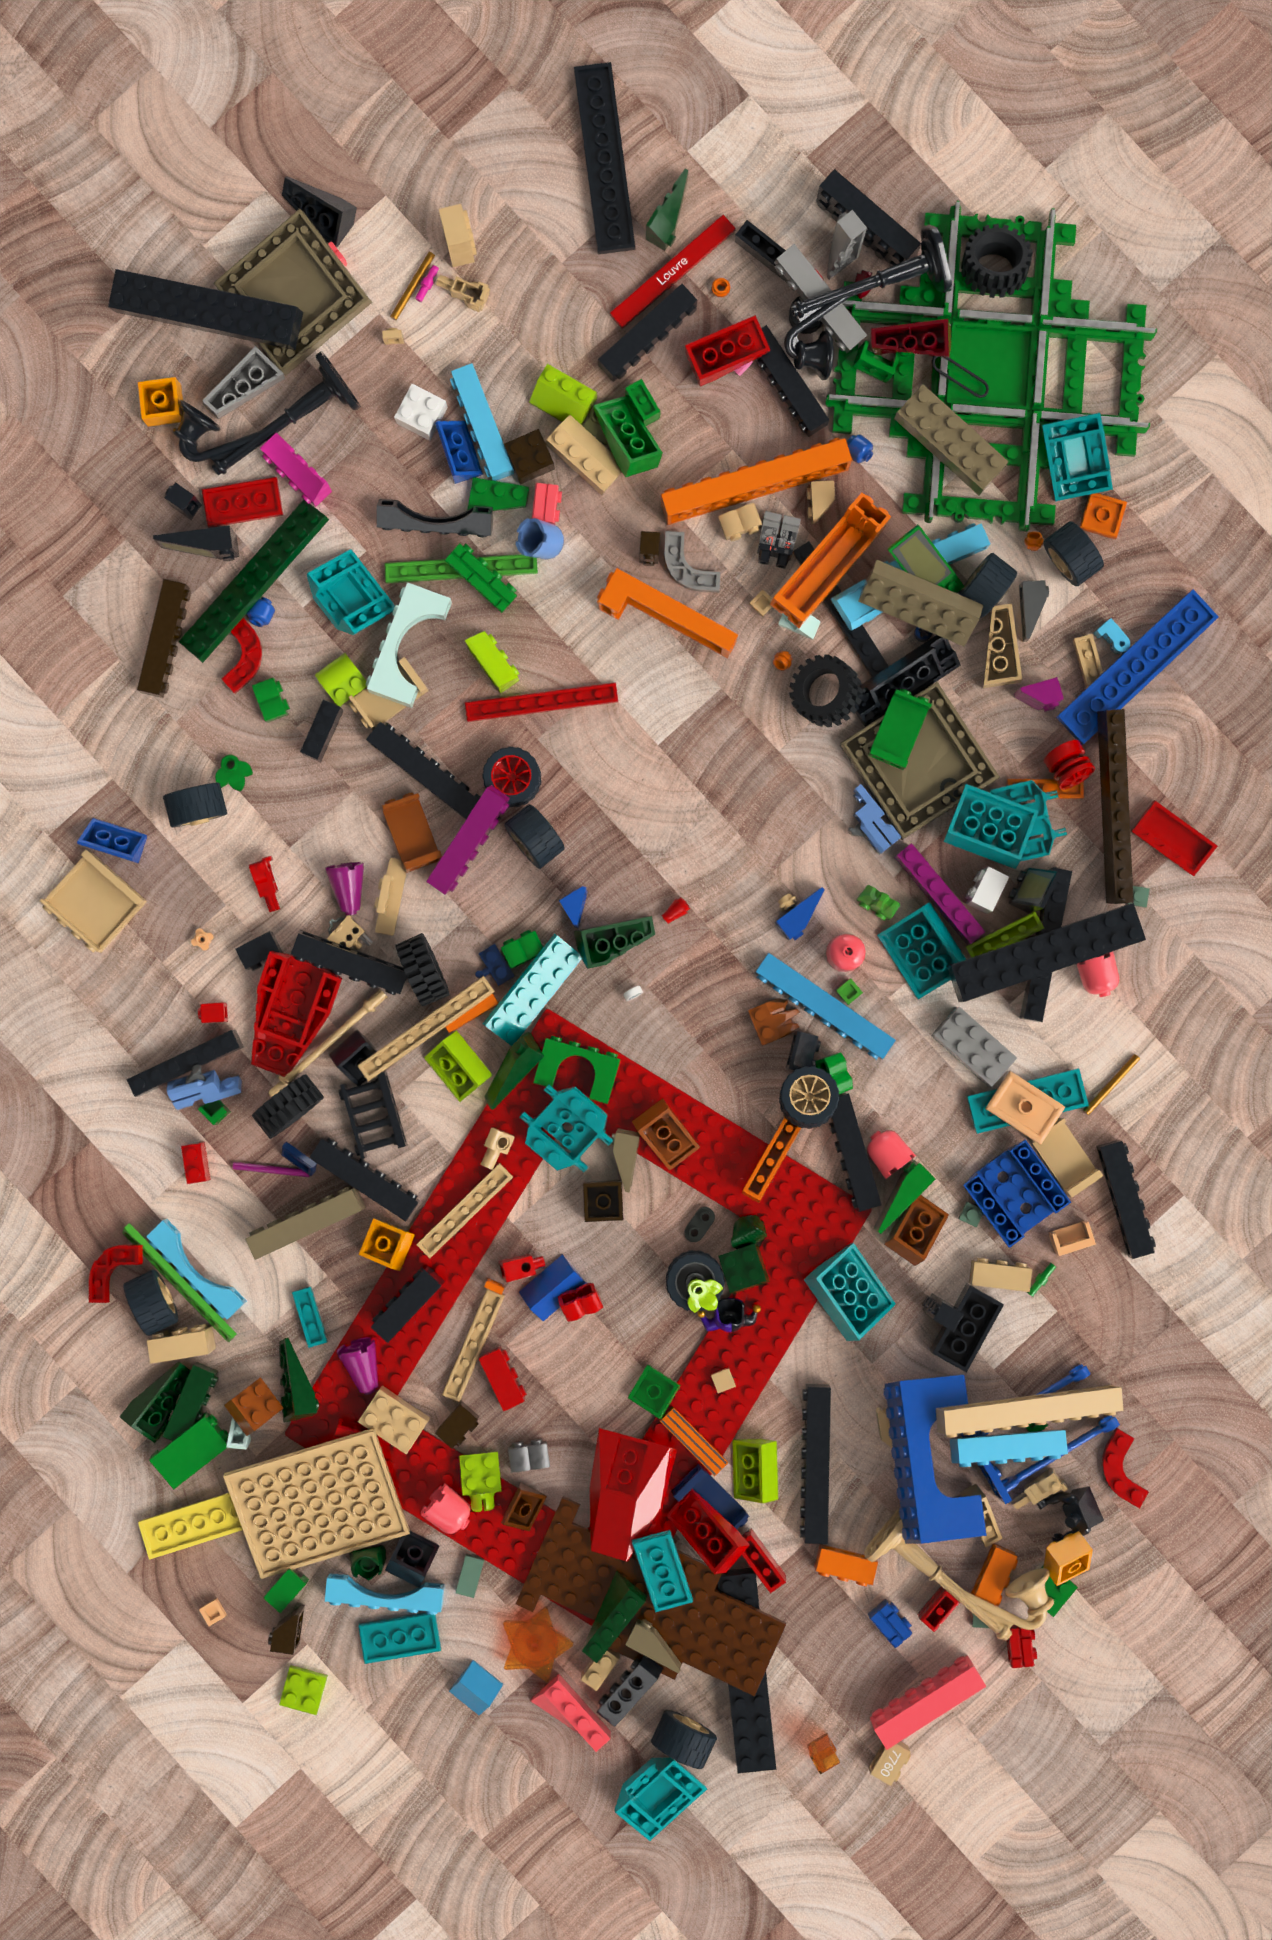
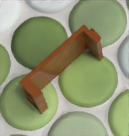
M413 792L403 795V799L397 801L390 799L384 802L385 805H382V812L406 873L439 862L442 858L441 851L437 848L419 801V793L413 794Z

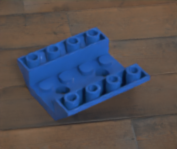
M1026 1140L1006 1149L976 1171L963 1184L1008 1248L1024 1238L1023 1234L1052 1213H1058L1071 1203L1070 1199ZM1002 1171L1007 1173L1008 1178L1005 1182H999L997 1178L998 1174ZM1023 1203L1030 1205L1028 1213L1021 1212L1020 1207Z

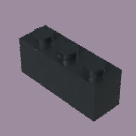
M326 700L322 701L300 750L301 754L321 763L344 710L340 706Z

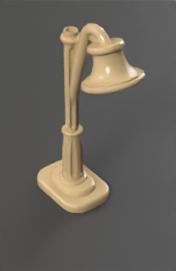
M901 1507L896 1510L873 1537L864 1551L865 1558L870 1562H874L880 1556L894 1549L914 1567L927 1575L930 1581L935 1580L992 1629L998 1639H1003L1004 1641L1008 1640L1011 1636L1012 1631L1010 1628L1012 1625L1026 1630H1034L1040 1627L1046 1620L1047 1610L1054 1604V1600L1048 1597L1045 1590V1582L1049 1577V1570L1045 1568L1035 1569L1021 1575L1010 1583L1005 1590L1007 1597L1019 1598L1028 1607L1027 1619H1022L964 1591L941 1571L942 1566L937 1565L917 1544H905V1540L902 1537L903 1523L899 1515Z

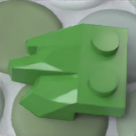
M867 885L857 898V901L860 902L858 904L860 907L867 911L869 909L875 911V916L883 921L885 919L890 920L900 907L899 902L870 885Z

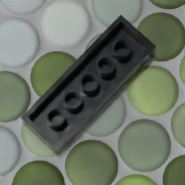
M834 169L820 184L816 199L818 206L832 214V218L836 222L840 215L845 212L848 214L853 210L867 227L863 245L873 249L876 256L887 261L890 267L918 255L921 242Z

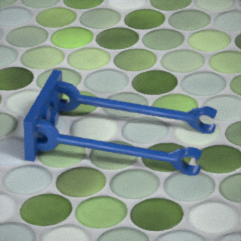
M1080 1364L1070 1370L1068 1376L1036 1395L1054 1393L1073 1381L1078 1382L1085 1379L1091 1373L1087 1366ZM1112 1415L1104 1417L1098 1422V1426L1068 1443V1452L1102 1432L1107 1433L1117 1428L1120 1424L1116 1417H1112ZM980 1430L975 1431L973 1435L960 1434L962 1438L987 1436L989 1432L984 1433ZM1046 1456L1043 1460L1036 1462L1015 1476H1009L1003 1480H1000L1002 1475L999 1469L993 1466L990 1461L989 1465L978 1466L995 1496L1004 1504L1012 1501L1008 1492L1014 1489L1020 1481L1057 1459H1049V1456Z

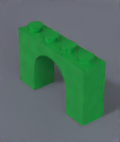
M551 1036L550 1039L546 1038L542 1050L544 1057L539 1061L533 1083L546 1087L550 1084L553 1087L561 1062L570 1056H582L592 1063L595 1070V1080L589 1099L608 1104L621 1060L617 1058L618 1054L607 1051L606 1055L598 1053L599 1049L588 1046V1049L580 1048V1043L569 1041V1044L562 1043V1038Z

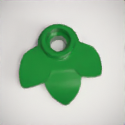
M226 755L221 760V768L216 772L215 778L216 782L220 783L221 788L229 784L233 789L242 791L245 786V777L253 775V771L247 762L239 761L234 755ZM230 761L234 762V766L232 768H228V763Z

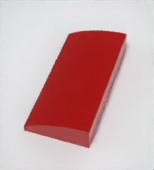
M1153 800L1132 830L1134 834L1192 876L1196 875L1218 847L1155 800Z

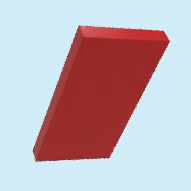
M277 477L201 489L208 528L284 516Z

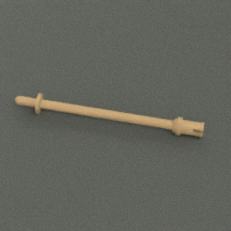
M379 988L368 1000L365 999L360 1010L284 1078L280 1075L278 1076L280 1082L269 1091V1096H274L284 1087L288 1086L295 1077L365 1014L376 1011L375 1008L388 996Z

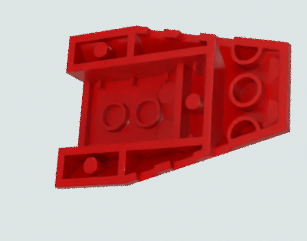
M270 951L257 986L258 995L255 1009L256 1020L254 1022L255 1033L251 1065L282 1077L290 1073L329 1017L343 978L332 973L329 968H317L312 965V962L307 960L302 962L294 959L293 955Z

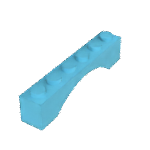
M168 1219L160 1222L146 1236L149 1239L148 1243L154 1249L158 1248L163 1253L161 1256L168 1263L171 1262L176 1267L175 1271L181 1277L185 1276L190 1281L188 1284L195 1291L199 1290L201 1292L202 1298L209 1305L212 1304L216 1308L215 1311L221 1318L229 1319L247 1302L234 1287L213 1283L194 1269L184 1253L180 1231Z
M330 1573L326 1582L325 1602L336 1606L341 1605V1603L349 1604L350 1607L366 1605L370 1609L387 1607L390 1611L407 1609V1612L417 1613L419 1610L435 1615L438 1612L441 1613L443 1608L445 1584L425 1582L420 1588L409 1592L382 1594L364 1588L349 1575Z

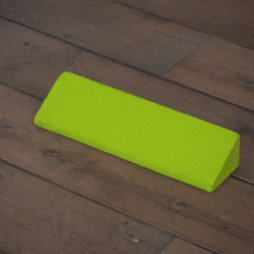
M1032 912L967 945L966 948L970 956L973 957L1018 942L1044 929L1036 912Z

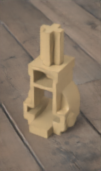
M440 274L436 283L437 286L450 291L451 297L464 301L468 308L477 312L483 310L490 291L489 285L485 283H469L457 276L455 280H452ZM466 290H481L480 300L477 299L476 303H474V298L465 294Z
M1050 1468L1030 1483L1024 1485V1492L1012 1498L1011 1502L1016 1509H1019L1030 1501L1035 1505L1049 1495L1055 1494L1061 1489L1065 1492L1068 1488L1064 1480L1059 1478L1053 1468Z

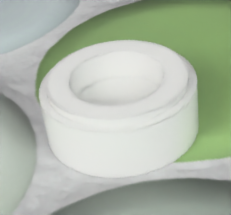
M636 986L626 991L623 996L626 1001H630L641 995L643 991L640 986Z

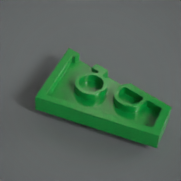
M473 477L467 511L473 506L493 507V511L525 508L528 501L529 487Z

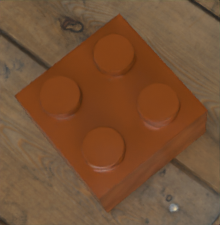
M261 1377L224 1404L246 1436L256 1431L284 1409Z

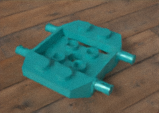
M1033 780L990 790V793L1016 803L1035 799L1033 803L1024 804L1026 807L1039 811L1029 837L1043 834V837L1028 840L1021 861L1050 855L1054 839L1067 835V832L1059 833L1066 831L1065 827L1057 830L1052 829L1046 801L1059 798L1058 794L1050 796L1056 794L1057 790L1045 793Z
M548 1084L544 1091L553 1099L536 1118L530 1117L525 1111L519 1117L529 1126L525 1144L557 1171L574 1165L584 1173L589 1166L580 1160L582 1154L597 1138L601 1139L607 1146L613 1141L605 1133L608 1114L576 1087L562 1089L557 1092ZM569 1122L573 1127L572 1130L566 1131L563 1128V1123ZM543 1127L546 1131H548L549 1134L555 1137L560 1143H562L564 1147H566L571 1152L568 1153L567 1151H565L559 1144H557L540 1128Z

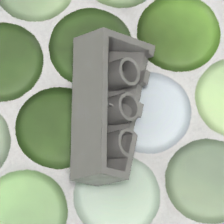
M853 210L848 214L846 212L837 219L829 254L827 278L829 280L859 257L867 227Z

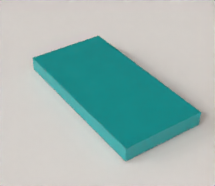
M667 1530L632 1540L655 1612L692 1603L693 1597L671 1531Z
M425 1612L360 1623L358 1625L364 1664L442 1650L436 1614L431 1615Z

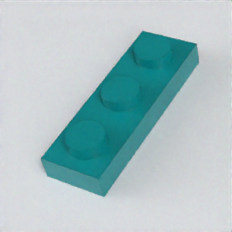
M312 1286L292 1292L308 1348L327 1343V1336Z

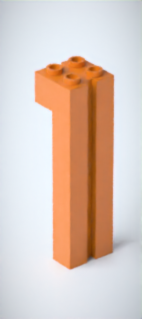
M862 492L849 506L840 521L778 591L770 603L778 612L784 613L788 620L799 629L881 534L891 518L886 509L882 507L877 508L873 505V499Z
M616 568L615 572H610L606 580V588H602L597 596L599 610L619 620L627 604L728 659L737 642L738 634Z

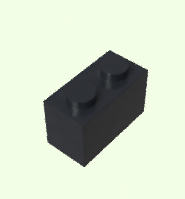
M176 482L173 486H169L165 492L166 496L164 498L167 502L190 520L193 519L202 506L195 495Z
M270 931L235 949L245 969H251L252 971L263 967L262 963L266 962L270 951L283 953L273 932Z

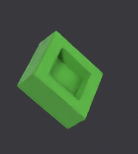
M851 978L835 990L847 1005L863 993Z

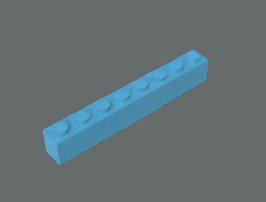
M770 953L766 955L755 971L758 974L757 979L765 984L768 981L774 985L773 990L781 995L784 992L790 996L788 998L789 1001L797 1006L799 1003L803 1005L805 1012L811 1016L815 1014L819 1016L821 1023L827 1027H830V1025L835 1027L837 1034L843 1038H846V1036L851 1038L853 1045L859 1049L862 1047L869 1051L867 1054L875 1060L878 1057L884 1059L896 1040Z

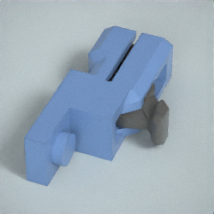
M860 784L853 790L855 793L853 796L860 804L863 803L864 806L853 815L859 823L855 828H849L848 832L851 836H860L867 839L880 855L898 841L901 835L893 825L884 823L881 817L885 813L862 784Z
M194 1065L190 1075L167 1083V1094L170 1100L173 1101L174 1107L180 1110L193 1106L194 1101L200 1099L207 1104L240 1094L242 1080L238 1075L221 1081L215 1070L202 1074V1066Z

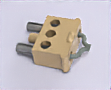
M351 915L346 918L331 919L329 922L328 932L330 936L327 939L338 944L345 942L347 947L351 948L354 946L358 950L363 946L358 941L359 938L368 946L373 943L364 934L365 930L352 919ZM342 920L340 925L333 932H331V929L333 928V923ZM355 927L359 929L357 934L353 932ZM349 934L352 935L351 941L347 940V935Z

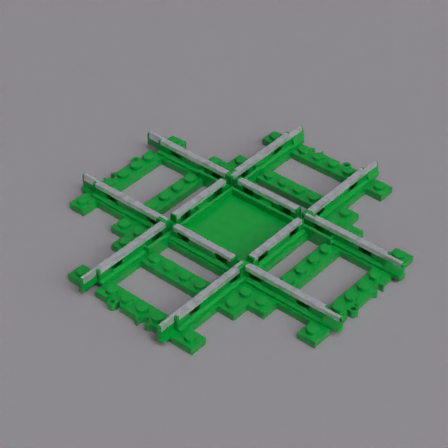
M959 200L956 201L955 206L950 207L949 214L925 213L924 226H935L942 236L952 280V290L946 293L937 291L927 273L920 275L919 287H900L899 304L865 302L859 299L857 295L851 296L842 303L847 310H852L851 315L859 325L860 323L902 325L948 319L951 327L950 358L983 379L988 384L989 391L985 397L978 398L937 372L933 366L930 391L956 414L957 412L970 413V415L957 414L968 425L1022 429L1021 446L989 443L1009 461L1006 466H1019L1017 502L942 496L944 464L894 419L899 409L912 396L915 354L906 352L895 353V356L897 355L900 358L893 375L892 398L855 395L857 369L853 368V364L858 352L859 343L848 353L839 349L838 364L834 368V372L840 373L841 378L833 379V383L836 386L835 395L828 394L825 400L827 407L834 408L832 433L851 434L853 416L890 419L889 437L908 439L906 458L925 459L922 494H903L902 514L924 515V521L931 523L933 520V506L937 505L936 516L950 517L954 514V521L957 523L962 522L965 515L967 519L987 520L990 524L993 522V517L997 516L1001 519V525L1005 522L1019 523L1018 529L1023 532L1029 531L1030 524L1053 526L1055 523L1056 505L1037 504L1039 468L1050 469L1042 425L1054 423L1044 420H1057L1058 422L1091 414L1082 413L1087 341L1123 343L1118 416L1101 414L1103 424L1112 425L1103 427L1105 436L1116 437L1115 455L1129 457L1136 455L1137 433L1145 434L1150 427V423L1137 422L1139 417L1138 406L1145 399L1142 394H1137L1141 389V376L1145 366L1138 364V359H1145L1146 355L1143 352L1144 341H1152L1157 333V329L1145 328L1147 305L1127 304L1125 322L1089 319L1090 301L1071 299L1072 280L1054 279L1056 245L1074 246L1076 239L1075 224L1055 223V208H1051L1049 212L1048 226L1045 230H1041L1042 222L1028 221L1024 224L1025 219L1023 216H1017L1014 222L1011 219L991 218L988 214L984 222L978 220V214L974 216H961ZM993 224H999V228L1008 225V230L1010 231L1013 228L1017 229V235L1019 236L1023 233L1026 236L1025 242L1036 243L1034 277H1027L1018 291L1015 289L1014 294L1010 296L1007 292L1005 294V297L1032 299L1031 315L957 309L958 293L980 295V290L977 289L974 292L971 289L972 284L967 285L965 283L966 277H962L961 272H959L962 237L969 238L971 234H975L977 229L982 231L983 226L989 225L991 229ZM844 281V286L855 282ZM869 311H881L883 313H870ZM931 315L937 316V318H924L923 316ZM964 318H974L977 319V322L963 320ZM1024 322V325H1012L1010 323ZM1052 325L1065 326L1064 329L1051 328ZM1106 329H1107V330H1119V332H1109V331H1106ZM1049 338L1067 339L1062 409L1044 408ZM1038 341V351L1036 353V346ZM937 357L935 359V365L938 369L979 395L985 393L986 387L982 382L944 357ZM1033 387H1035L1034 399H1033ZM862 405H869V406H875V408H873V407H861V406H862ZM1004 416L1017 417V419L1004 418Z

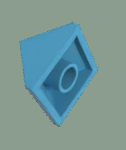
M473 1660L450 1688L449 1692L477 1715H480L490 1707L502 1688L503 1683Z

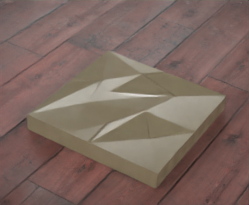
M301 209L297 210L214 282V285L220 291L297 306L303 311L296 350L259 343L285 376L372 303Z
M938 682L914 696L916 698L921 696L928 699V703L932 704V706L928 710L904 770L868 756L884 716L840 743L842 750L879 807L885 813L891 825L901 835V840H904L957 806L960 797L953 795L955 790L958 789V793L962 795L966 784L982 790L1000 778ZM953 778L958 781L955 784L947 782L944 786L945 790L940 791V785L943 780ZM948 793L952 797H954L956 801L952 802L950 800V797L944 795Z

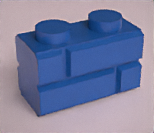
M884 1599L868 1613V1616L892 1646L897 1648L912 1635L910 1629L912 1625L905 1616L903 1618L899 1616V1609L893 1602L888 1603Z

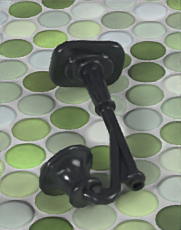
M927 225L921 228V255L900 262L883 271L878 270L876 275L803 302L795 301L794 305L791 306V311L794 317L798 316L799 323L787 332L784 339V347L786 353L793 358L794 366L797 370L809 367L817 372L821 380L828 379L832 370L834 355L833 340L829 331H822L816 341L806 344L802 340H798L797 335L851 296L879 286L883 289L886 285L911 279L927 273L937 291L946 293L952 290V280L940 232L935 226Z
M320 351L316 354V359L320 364L319 371L323 376V381L304 394L288 409L285 408L284 414L262 430L200 453L197 451L198 443L196 441L208 431H220V426L192 405L179 400L178 404L182 410V419L179 427L174 428L172 432L179 438V449L186 459L192 462H202L211 458L214 462L212 468L219 476L220 474L225 475L227 469L262 445L275 433H278L290 423L296 424L297 420L311 413L332 397L339 398L343 404H348L352 410H358L361 408V405L327 356Z

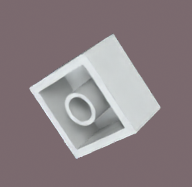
M411 384L394 418L398 425L431 441L437 429L435 422L442 420L448 407L445 400Z
M990 867L981 869L973 880L976 882L975 885L968 890L965 896L968 899L966 904L985 914L993 912L1009 876Z

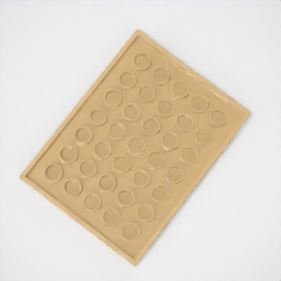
M374 1428L224 1473L223 1476L261 1579L286 1572L289 1568L293 1570L410 1534Z

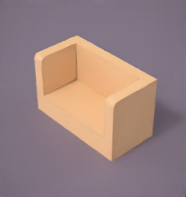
M1087 1221L1048 1232L1054 1252L1058 1256L1096 1245L1090 1224Z

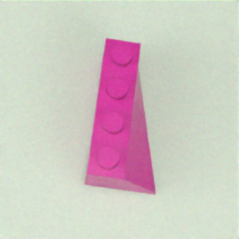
M275 433L260 448L263 452L262 458L269 465L273 463L277 467L275 471L282 478L286 476L290 480L288 484L295 491L299 489L303 494L301 497L308 504L312 503L317 507L332 492L327 481L323 477L321 478L314 468H309L306 461L299 454L296 455L294 449L279 434Z

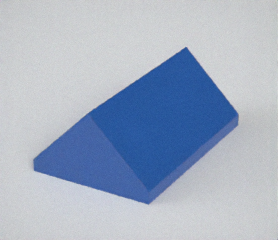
M466 421L435 422L455 484L483 475Z
M92 818L78 839L77 844L139 864L147 835Z
M584 886L559 900L575 928H579L588 893L587 887Z
M562 1254L523 1287L519 1294L529 1309L544 1321L560 1308L559 1295L569 1290H576L578 1287L587 1284V1282Z

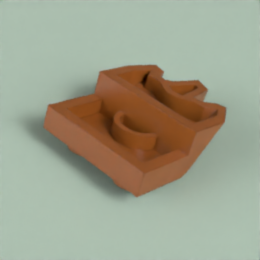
M777 998L748 1010L762 1046L790 1035L800 1027L797 1023L791 1021L800 1011L797 1008L786 1010L787 999Z

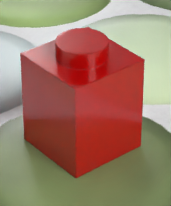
M227 1003L200 1004L201 1008H198V1018L201 1020V1023L228 1022Z

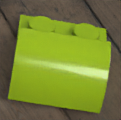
M343 653L315 674V677L337 706H342L350 700L349 697L351 695L354 697L367 687L365 678L346 653Z

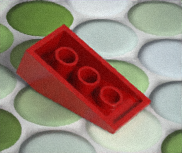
M756 315L685 345L686 356L700 387L770 352L769 345Z
M693 1488L667 1514V1517L714 1574L726 1573L750 1546L740 1532Z

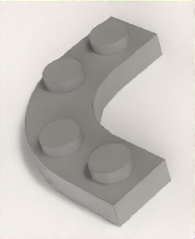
M666 531L664 557L666 567L674 580L683 587L693 591L719 593L720 572L699 571L689 566L684 558L685 532Z

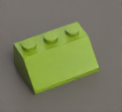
M547 364L537 380L529 403L561 422L571 415L582 425L597 400V392Z
M484 631L465 640L467 648L500 693H503L519 681L517 675L520 673L514 665L510 666L506 661L508 657L502 649L500 651L495 646L497 641L492 634L487 635Z
M457 1030L441 1041L424 1057L459 1102L493 1076Z
M767 1439L732 1440L734 1498L762 1504L778 1500L777 1441Z

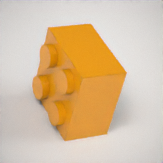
M176 377L138 382L141 417L148 427L181 422L182 410L179 407L178 401H183L181 384Z
M373 1218L358 1255L400 1271L415 1234Z
M1079 1531L1074 1534L1070 1533L1063 1540L1052 1542L1047 1546L1043 1568L1049 1570L1050 1578L1058 1586L1089 1570L1093 1549Z

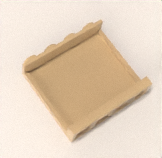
M86 849L81 854L83 856L82 859L46 899H41L40 902L44 904L42 908L49 914L54 913L58 917L56 920L62 926H68L72 929L71 934L78 940L82 938L86 942L85 946L90 951L102 953L147 901L92 851Z

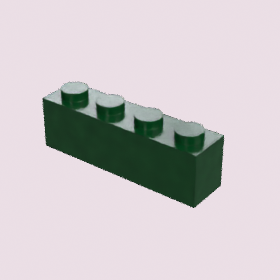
M199 1362L192 1366L163 1434L164 1438L171 1441L175 1440L202 1418L203 1413L201 1410L203 1406H207L211 1395H209L210 1389L216 1386L219 1379L216 1376L217 1370Z

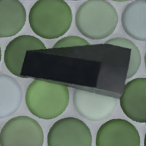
M288 176L284 178L282 196L296 211L301 209L326 242H333L338 247L354 225L357 207L340 197Z

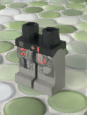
M765 511L757 554H759L758 563L768 565L771 556L777 558L776 567L785 569L792 557L801 519L784 515L779 536L778 530L782 515Z

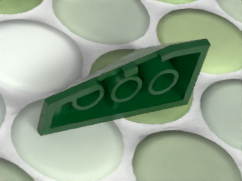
M686 168L674 183L672 194L667 193L665 195L662 206L658 205L646 224V240L664 251L668 246L671 247L676 239V228L688 180L689 170Z
M652 916L574 931L577 950L587 969L607 965L615 958L622 956L628 950L655 935Z
M177 1362L133 1399L119 1417L130 1427L153 1443H156L166 1430L169 1422L168 1419L172 1410L174 1411L176 1401L183 1390L191 1370L182 1363Z

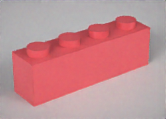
M560 1674L555 1676L530 1699L532 1703L580 1734L595 1752L611 1739V1731Z

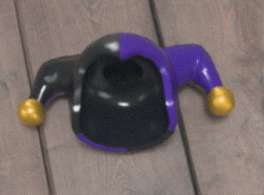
M724 1298L718 1301V1306L714 1311L712 1319H708L705 1316V1311H698L697 1315L701 1318L707 1331L721 1329L725 1332H735L741 1327L754 1325L761 1307L754 1305L753 1312L747 1315L745 1314L743 1301L736 1298Z

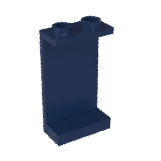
M699 1463L671 1490L673 1496L680 1501L693 1488L736 1529L743 1527L750 1517L747 1511Z

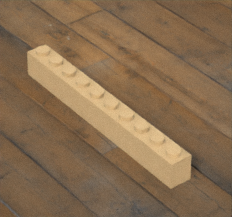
M1106 1385L936 1408L937 1430L939 1433L944 1434L945 1437L951 1438L957 1437L958 1433L973 1435L975 1431L980 1430L984 1433L993 1432L994 1428L1009 1430L1011 1426L1016 1425L1019 1428L1029 1427L1031 1423L1045 1425L1046 1421L1060 1423L1064 1422V1419L1070 1418V1420H1081V1416L1097 1418L1099 1414L1103 1413L1104 1415H1116V1412L1123 1411L1122 1388L1115 1385Z

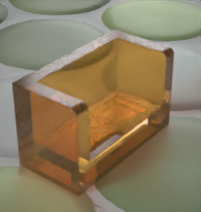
M828 1733L807 1744L810 1758L820 1775L840 1763L835 1753L837 1751Z

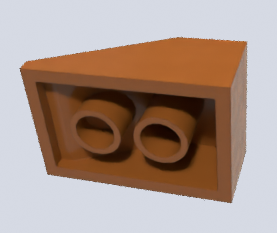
M663 1098L632 1121L638 1133L669 1171L700 1148Z
M920 1195L901 1215L884 1245L916 1266L925 1261L949 1214Z

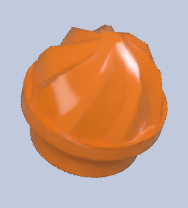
M1037 531L1029 532L1024 539L1027 549L1031 551H1038L1044 542L1042 534Z
M781 651L774 656L773 664L777 669L784 671L791 667L793 658L789 652Z

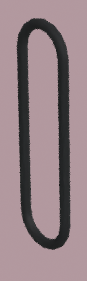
M939 356L933 357L932 366L937 372L978 398H983L988 394L989 386L983 379L951 358L944 357L985 385V393L979 395L938 369L935 365V359Z

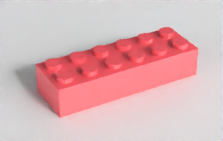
M961 1656L950 1667L940 1669L934 1677L924 1679L917 1688H910L901 1698L891 1700L884 1709L879 1708L874 1711L870 1720L874 1731L886 1750L976 1694L985 1688L986 1685L969 1656Z

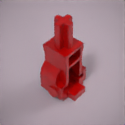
M272 855L249 865L260 898H265L269 912L280 909L275 894L279 890L270 861L273 860Z

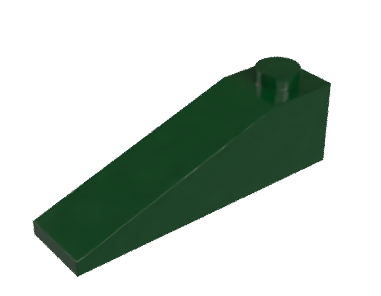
M530 1032L522 1035L509 1049L484 1097L490 1109L494 1110L544 1057Z
M284 1338L279 1342L280 1367L284 1369L280 1379V1385L284 1387V1396L281 1397V1405L284 1408L282 1409L283 1423L311 1417L319 1409L318 1399L315 1398L314 1390L289 1338Z

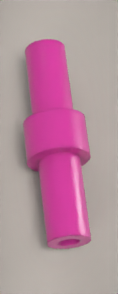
M432 265L427 276L423 278L420 284L421 288L415 297L418 302L423 301L427 291L431 290L434 284L433 280L439 270L435 265Z

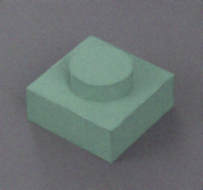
M1133 886L1135 906L1147 907L1150 888Z
M966 1202L958 1219L977 1228L983 1212L979 1207Z

